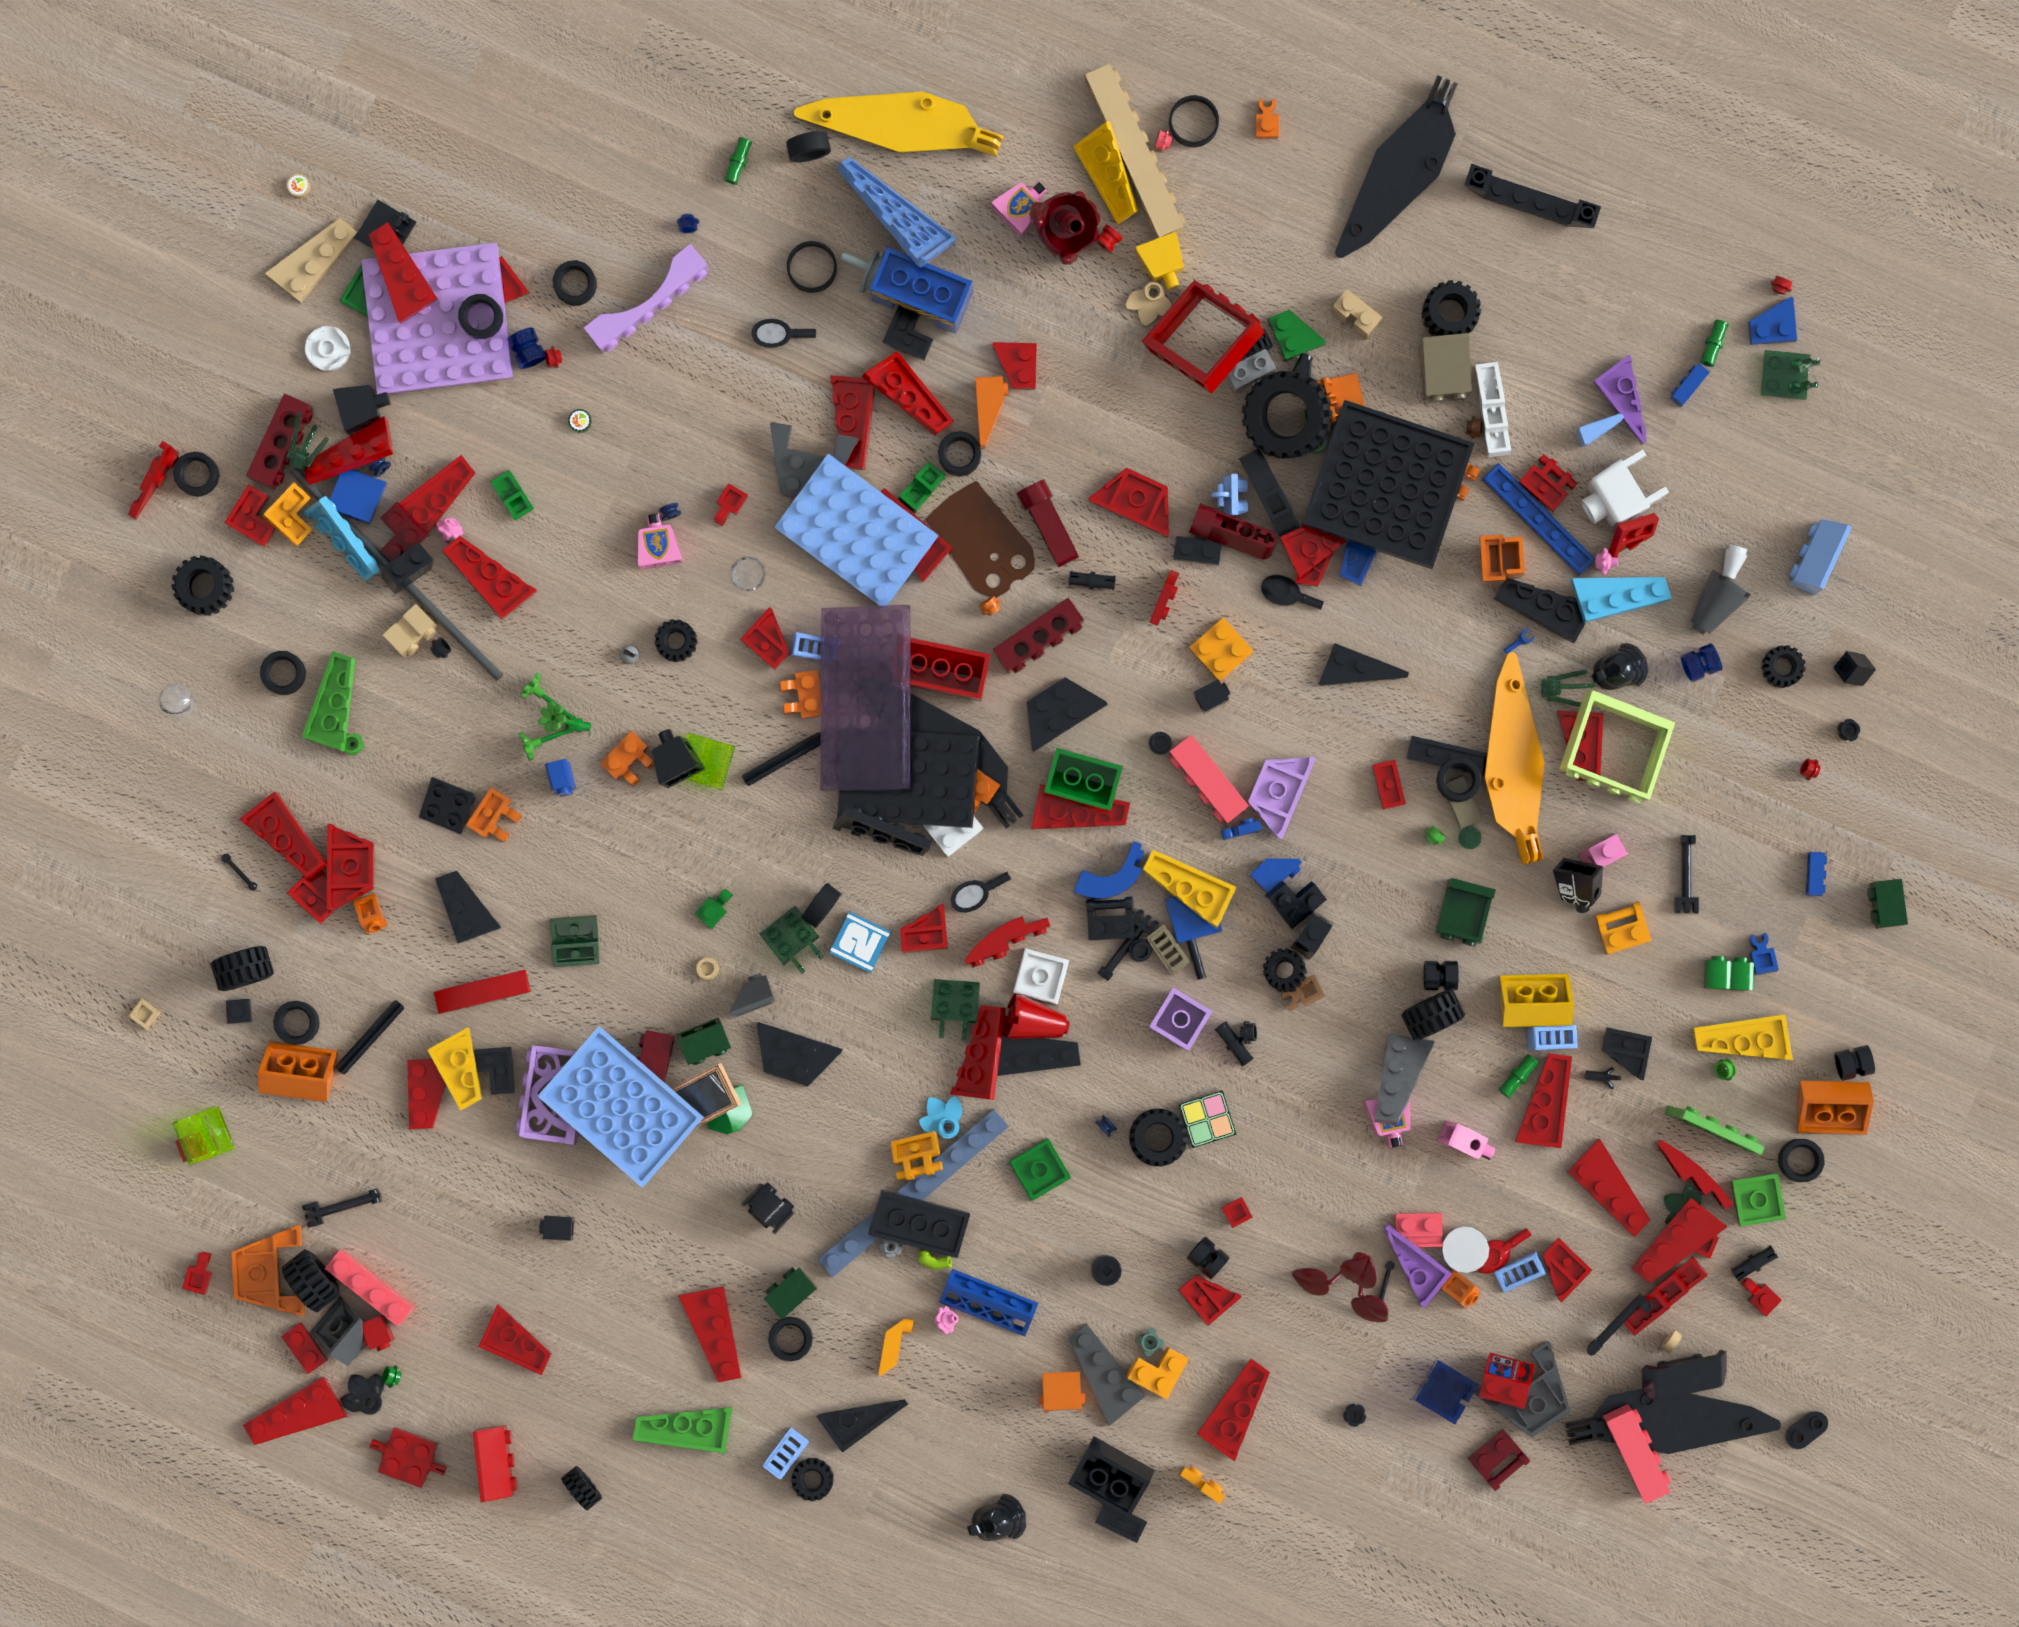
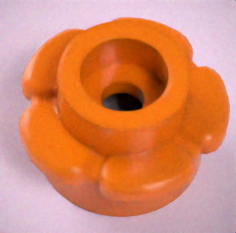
M995 596L986 599L979 605L982 609V614L987 613L991 616L1000 609L998 605L1001 601H998Z

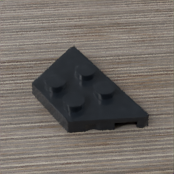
M1066 677L1027 701L1033 752L1107 706L1108 703Z
M760 1022L757 1024L764 1072L805 1086H809L843 1050Z

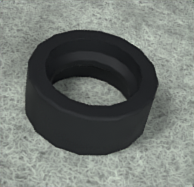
M822 131L803 133L786 141L789 159L792 162L816 160L831 152L828 135Z
M572 260L561 264L555 270L553 288L558 298L564 303L572 306L583 305L589 302L595 295L597 280L592 269L586 263ZM571 270L582 271L588 279L587 289L579 296L568 295L562 288V278Z
M475 294L462 302L458 311V320L460 326L468 335L476 339H487L493 337L500 330L503 324V312L499 304L492 297L486 294ZM478 303L489 305L494 313L492 324L483 330L473 328L467 319L470 308Z
M952 432L944 437L939 445V462L943 469L951 475L959 477L969 475L980 464V444L974 436L967 432ZM955 441H964L973 449V458L966 466H953L947 459V448Z
M196 451L181 456L175 463L173 470L174 481L177 486L188 495L196 497L212 492L217 486L220 476L218 466L214 460L206 454ZM201 461L209 468V479L201 487L189 486L184 480V468L190 462Z
M276 651L270 653L263 660L260 667V677L268 690L278 695H289L302 687L306 677V669L298 656L288 651ZM288 660L295 666L296 677L290 685L278 686L271 680L270 669L276 661Z
M1457 757L1448 760L1442 765L1437 773L1436 783L1443 797L1449 801L1459 803L1469 800L1476 794L1480 788L1481 774L1475 763L1469 759ZM1453 767H1464L1472 776V785L1464 793H1454L1446 786V774Z
M826 883L809 904L801 918L814 928H817L835 905L841 893Z
M290 1001L280 1006L273 1020L274 1030L278 1037L284 1042L294 1045L305 1044L312 1040L317 1034L320 1025L319 1015L316 1010L308 1003L301 1001ZM294 1009L303 1010L310 1019L309 1029L301 1036H292L283 1027L285 1015Z
M1793 1139L1781 1148L1778 1155V1165L1782 1174L1788 1179L1795 1182H1809L1816 1179L1822 1173L1825 1165L1824 1154L1821 1148L1811 1140ZM1797 1147L1808 1148L1815 1157L1813 1168L1806 1174L1795 1173L1789 1167L1788 1156Z
M786 1317L779 1320L771 1328L768 1338L773 1354L783 1361L790 1362L804 1357L812 1347L813 1341L810 1327L805 1321L797 1317ZM792 1325L800 1328L803 1332L804 1344L797 1352L788 1353L778 1346L777 1335L783 1327Z

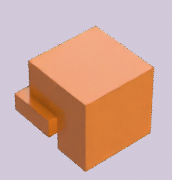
M1503 534L1479 536L1482 582L1505 581L1506 578H1521L1525 574L1523 537H1505L1503 539Z
M1080 1372L1042 1373L1043 1395H1039V1408H1044V1413L1057 1410H1076L1081 1412V1407H1085V1393H1081Z

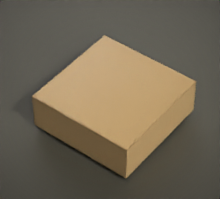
M141 998L128 1017L145 1030H148L161 1011L144 998Z

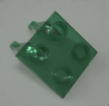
M1765 350L1760 395L1806 400L1807 390L1818 388L1819 384L1817 381L1814 383L1808 381L1809 368L1820 365L1821 360H1812L1810 354Z
M794 906L759 934L783 966L791 960L803 974L806 972L805 969L794 957L798 952L809 945L820 960L824 956L813 944V942L820 938L808 922L801 918L802 913Z
M934 979L931 1020L940 1021L939 1038L944 1039L945 1020L963 1021L962 1040H967L968 1023L977 1024L980 982Z

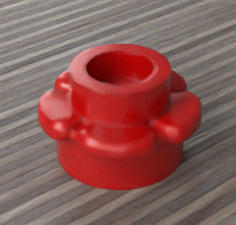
M1776 276L1774 281L1770 282L1774 286L1772 290L1779 294L1785 295L1786 292L1792 291L1790 289L1792 282L1788 279Z
M551 346V349L545 350V360L548 368H558L559 363H562L560 350H555L554 346Z
M1807 758L1801 765L1800 774L1806 777V780H1811L1818 776L1821 769L1818 760Z

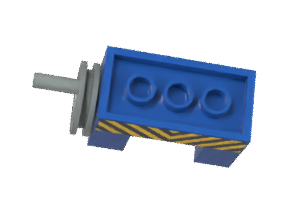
M888 247L881 256L880 251L875 250L869 262L846 253L842 254L840 261L865 271L860 292L864 293L867 290V295L871 296L872 301L891 309L897 304L934 319L936 327L954 334L957 333L973 294V283L971 280L928 263L920 268L910 256Z

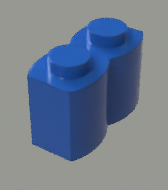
M561 759L546 763L545 768L551 792L560 797L572 795V790L576 789L570 762L567 759Z

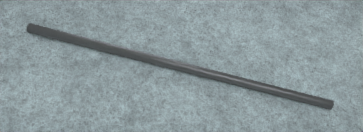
M297 467L290 471L295 479L317 501L325 496L314 484H308L305 475ZM339 514L342 519L349 523L351 531L362 541L364 548L383 567L391 562L346 516ZM413 583L405 587L496 681L503 676Z

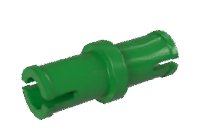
M739 137L734 154L730 155V164L724 181L733 185L738 184L743 167H746V158L752 145V141Z
M1723 320L1714 321L1710 337L1706 338L1705 341L1706 348L1700 360L1701 364L1708 367L1715 365L1719 349H1722L1724 345L1722 341L1729 326L1727 322Z
M1527 1054L1519 1066L1510 1071L1511 1075L1498 1090L1510 1099L1521 1084H1525L1527 1076L1539 1062Z

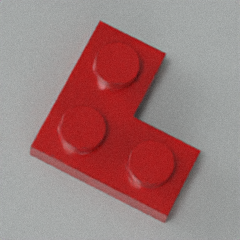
M248 484L224 523L265 548L276 530L274 526L258 517L269 496Z

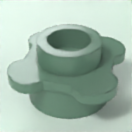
M1149 1328L1146 1334L1138 1336L1136 1340L1137 1344L1142 1346L1147 1356H1152L1155 1350L1164 1346L1163 1339H1159L1156 1335V1330L1153 1328Z

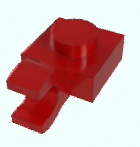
M728 483L716 502L721 508L716 514L714 522L723 526L730 512L737 515L748 498V494Z
M204 1251L199 1253L196 1267L188 1266L182 1289L202 1295L206 1294L212 1272L206 1270L212 1254Z
M1748 1277L1741 1283L1752 1294L1748 1301L1765 1317L1782 1301L1764 1283L1758 1287Z

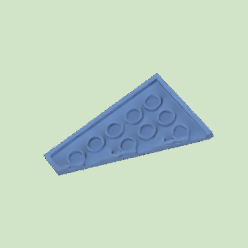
M849 157L840 163L837 170L917 266L923 267L955 243L957 237L854 159Z

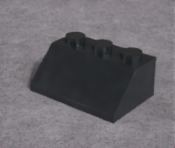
M1093 1436L1068 1484L1129 1518L1148 1487L1155 1470Z

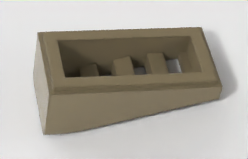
M1165 925L1145 938L1172 976L1191 963ZM1165 934L1166 938L1155 944L1154 940ZM1170 941L1172 945L1161 952L1159 948ZM1175 949L1177 953L1166 960L1164 956ZM1181 956L1183 960L1171 967L1170 963Z

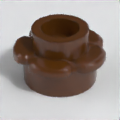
M1475 416L1472 417V421H1467L1466 427L1467 435H1471L1472 439L1482 436V419H1475Z

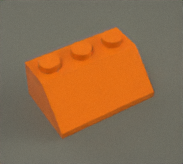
M269 1041L258 1071L259 1093L327 1102L333 1085L337 1050Z
M1800 1081L1797 1095V1133L1867 1135L1874 1104L1870 1082Z

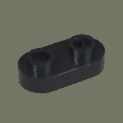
M1818 1411L1807 1413L1787 1429L1785 1433L1787 1444L1795 1449L1805 1448L1827 1430V1417ZM1815 1419L1820 1420V1426L1817 1428L1813 1426ZM1797 1433L1802 1435V1440L1799 1442L1795 1440Z

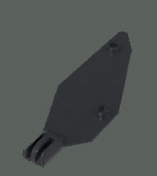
M1437 75L1427 101L1376 150L1335 250L1338 258H1343L1369 244L1439 176L1456 135L1448 107L1458 83L1453 82L1446 100H1444L1450 84V80L1445 79L1436 97L1435 94L1442 79L1441 76ZM1353 226H1358L1360 228V232L1355 233L1353 231Z
M866 677L859 679V687L894 731L979 736L978 769L1000 784L989 804H985L983 801L981 803L991 809L1005 829L1009 828L1010 825L997 809L998 807L1012 824L1017 821L1015 815L1005 802H1007L1019 818L1024 816L1007 794L1008 766L980 730L895 684ZM883 697L888 698L889 702L887 705L882 703Z
M1642 1389L1609 1395L1592 1417L1565 1423V1428H1572L1566 1431L1567 1437L1572 1438L1568 1440L1569 1446L1595 1440L1615 1443L1603 1415L1628 1404L1632 1410L1637 1409L1642 1419L1639 1426L1642 1431L1646 1429L1652 1442L1648 1445L1651 1451L1656 1450V1452L1665 1454L1773 1432L1781 1428V1422L1778 1419L1752 1406L1695 1394L1652 1400L1648 1399ZM1749 1421L1750 1426L1745 1429L1744 1423Z

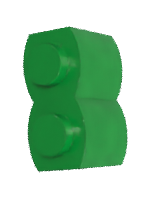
M1711 956V960L1705 961L1704 988L1753 991L1754 963L1748 962V958L1734 957L1733 962L1725 961L1724 956Z

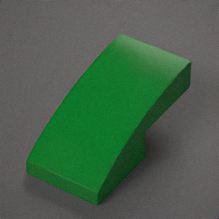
M928 461L914 477L913 481L899 495L898 500L912 512L916 513L945 479L946 475Z
M510 470L490 481L515 521L534 509Z

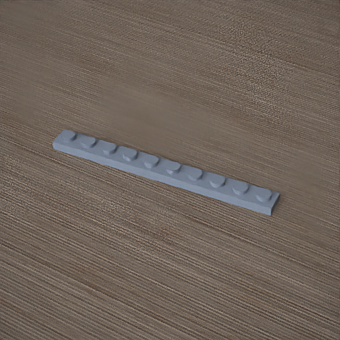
M993 1109L932 1161V1163L941 1161L943 1170L936 1171L935 1174L929 1176L926 1174L915 1176V1179L910 1180L896 1193L924 1200L1009 1126ZM874 1212L818 1259L832 1277L878 1239V1237L868 1234Z

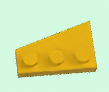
M467 1027L428 1049L431 1058L461 1111L482 1100L470 1029Z

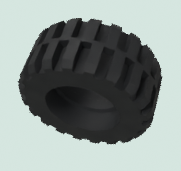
M1279 371L1262 377L1260 382H1256L1251 387L1252 391L1247 393L1245 397L1246 404L1242 406V413H1244L1242 424L1246 426L1248 439H1252L1253 445L1257 449H1261L1264 454L1274 456L1275 458H1296L1314 451L1318 448V444L1325 440L1327 437L1325 434L1331 427V423H1329L1330 417H1332V410L1329 407L1331 401L1329 397H1326L1325 389L1322 385H1318L1314 378L1300 372ZM1283 393L1297 395L1303 400L1307 408L1305 427L1298 434L1289 437L1275 433L1267 420V410L1270 402L1276 396Z

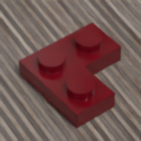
M396 502L380 517L395 534L380 549L391 562L417 543L421 544L429 536L399 502Z

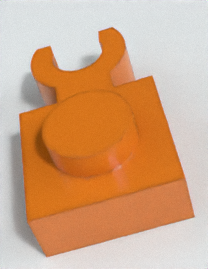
M1263 99L1259 100L1258 108L1262 114H1256L1255 116L1256 139H1278L1279 114H1272L1276 106L1275 99L1271 100L1270 107H1264Z

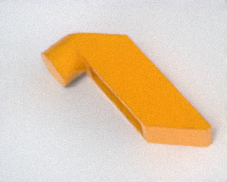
M904 1318L886 1331L878 1376L883 1375L897 1365L902 1332L912 1333L914 1320Z

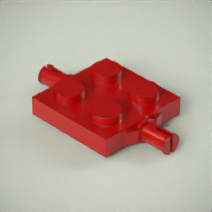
M397 1427L393 1428L390 1439L386 1444L374 1439L371 1442L370 1449L382 1452V1461L378 1472L416 1487H423L426 1476L430 1471L444 1476L447 1466L434 1462L435 1451L438 1446L437 1442Z

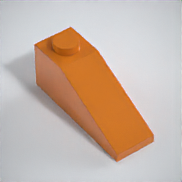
M1003 376L975 378L980 449H985L1003 407L1004 396H1008V382H1003Z

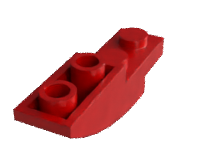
M1023 916L998 927L973 948L965 959L966 965L971 964L972 968L985 964L984 959L993 957V960L1006 957V952L1010 951L1008 941L1016 944L1026 940V935L1033 933L1034 937L1047 933L1046 928L1050 927L1048 918L1046 917L1025 925Z

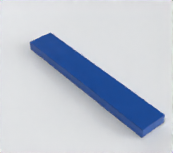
M1499 463L1482 479L1578 576L1595 560Z

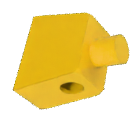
M1176 231L1135 247V254L1152 281L1158 282L1163 280L1167 290L1180 286L1176 274L1181 273L1184 266Z

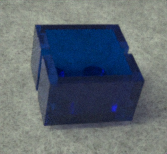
M1435 1359L1425 1376L1429 1379L1428 1382L1422 1381L1412 1399L1451 1423L1456 1424L1466 1407L1459 1402L1461 1399L1469 1402L1479 1384Z

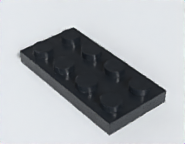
M881 1189L868 1234L958 1258L970 1213Z

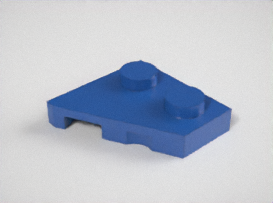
M1789 297L1748 322L1750 345L1797 341L1793 297Z

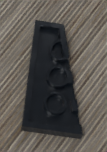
M1506 578L1494 598L1496 601L1573 644L1586 624L1583 622L1575 597L1556 594L1555 591L1535 588L1534 585Z
M847 807L835 820L832 828L838 831L841 830V827L852 830L851 835L858 837L861 834L872 836L874 842L881 844L892 842L894 848L921 856L930 849L932 843L923 834L906 831L901 825L889 824L884 822L883 818L867 815L856 807Z
M1002 1033L997 1076L1081 1066L1078 1042L1045 1038L1009 1039Z

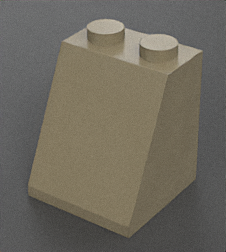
M1469 334L1423 337L1418 350L1424 400L1437 403L1444 401V398L1450 397L1454 401L1466 399V396H1469L1472 392Z

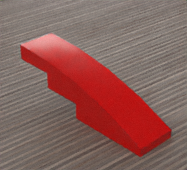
M521 970L434 992L438 1014H444L530 993L531 991L526 970Z
M1663 1140L1654 1142L1680 1181L1690 1178L1701 1195L1711 1192L1722 1209H1728L1733 1205L1721 1187L1688 1156Z
M1692 1256L1644 1295L1651 1302V1310L1646 1312L1639 1307L1624 1322L1625 1326L1635 1336L1670 1309L1671 1305L1707 1277L1708 1273Z

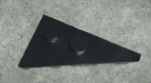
M1335 643L1318 685L1326 686L1388 679L1395 680L1407 678L1409 672Z
M905 1399L820 1413L816 1417L843 1453L907 1406L908 1403Z

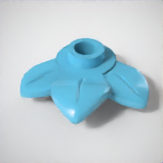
M953 1096L945 1104L937 1098L930 1097L927 1102L928 1116L919 1120L921 1127L926 1132L935 1131L946 1139L955 1137L959 1132L958 1120L963 1113L959 1099ZM945 1123L952 1124L951 1131L946 1132L943 1126Z

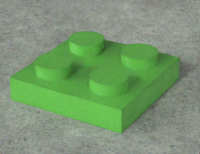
M1778 1173L1731 1180L1737 1220L1740 1227L1786 1219Z

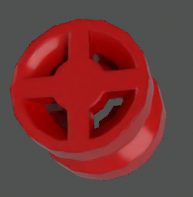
M1106 224L1103 227V232L1098 234L1096 243L1105 251L1111 253L1114 250V245L1120 243L1123 238L1115 229Z

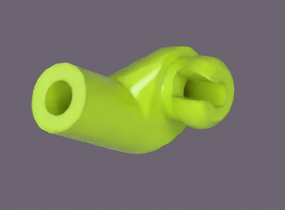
M924 1249L919 1251L918 1261L921 1265L932 1270L952 1267L950 1256L934 1258L931 1257V1251Z

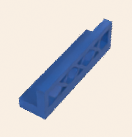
M952 1269L939 1301L942 1304L1024 1337L1038 1305L1035 1301L955 1269ZM947 1293L956 1294L960 1299L954 1300L949 1298ZM970 1302L978 1303L981 1308L972 1307ZM991 1311L1001 1312L1002 1316H994ZM1018 1319L1026 1323L1022 1327L1014 1324L1013 1320Z

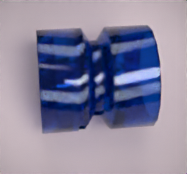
M530 327L520 330L507 338L512 352L517 353L515 359L520 369L533 367L547 358L542 345L537 344L539 339L534 328Z
M1712 643L1698 648V652L1690 651L1680 656L1685 674L1691 682L1704 678L1705 673L1712 675L1723 669L1719 654Z

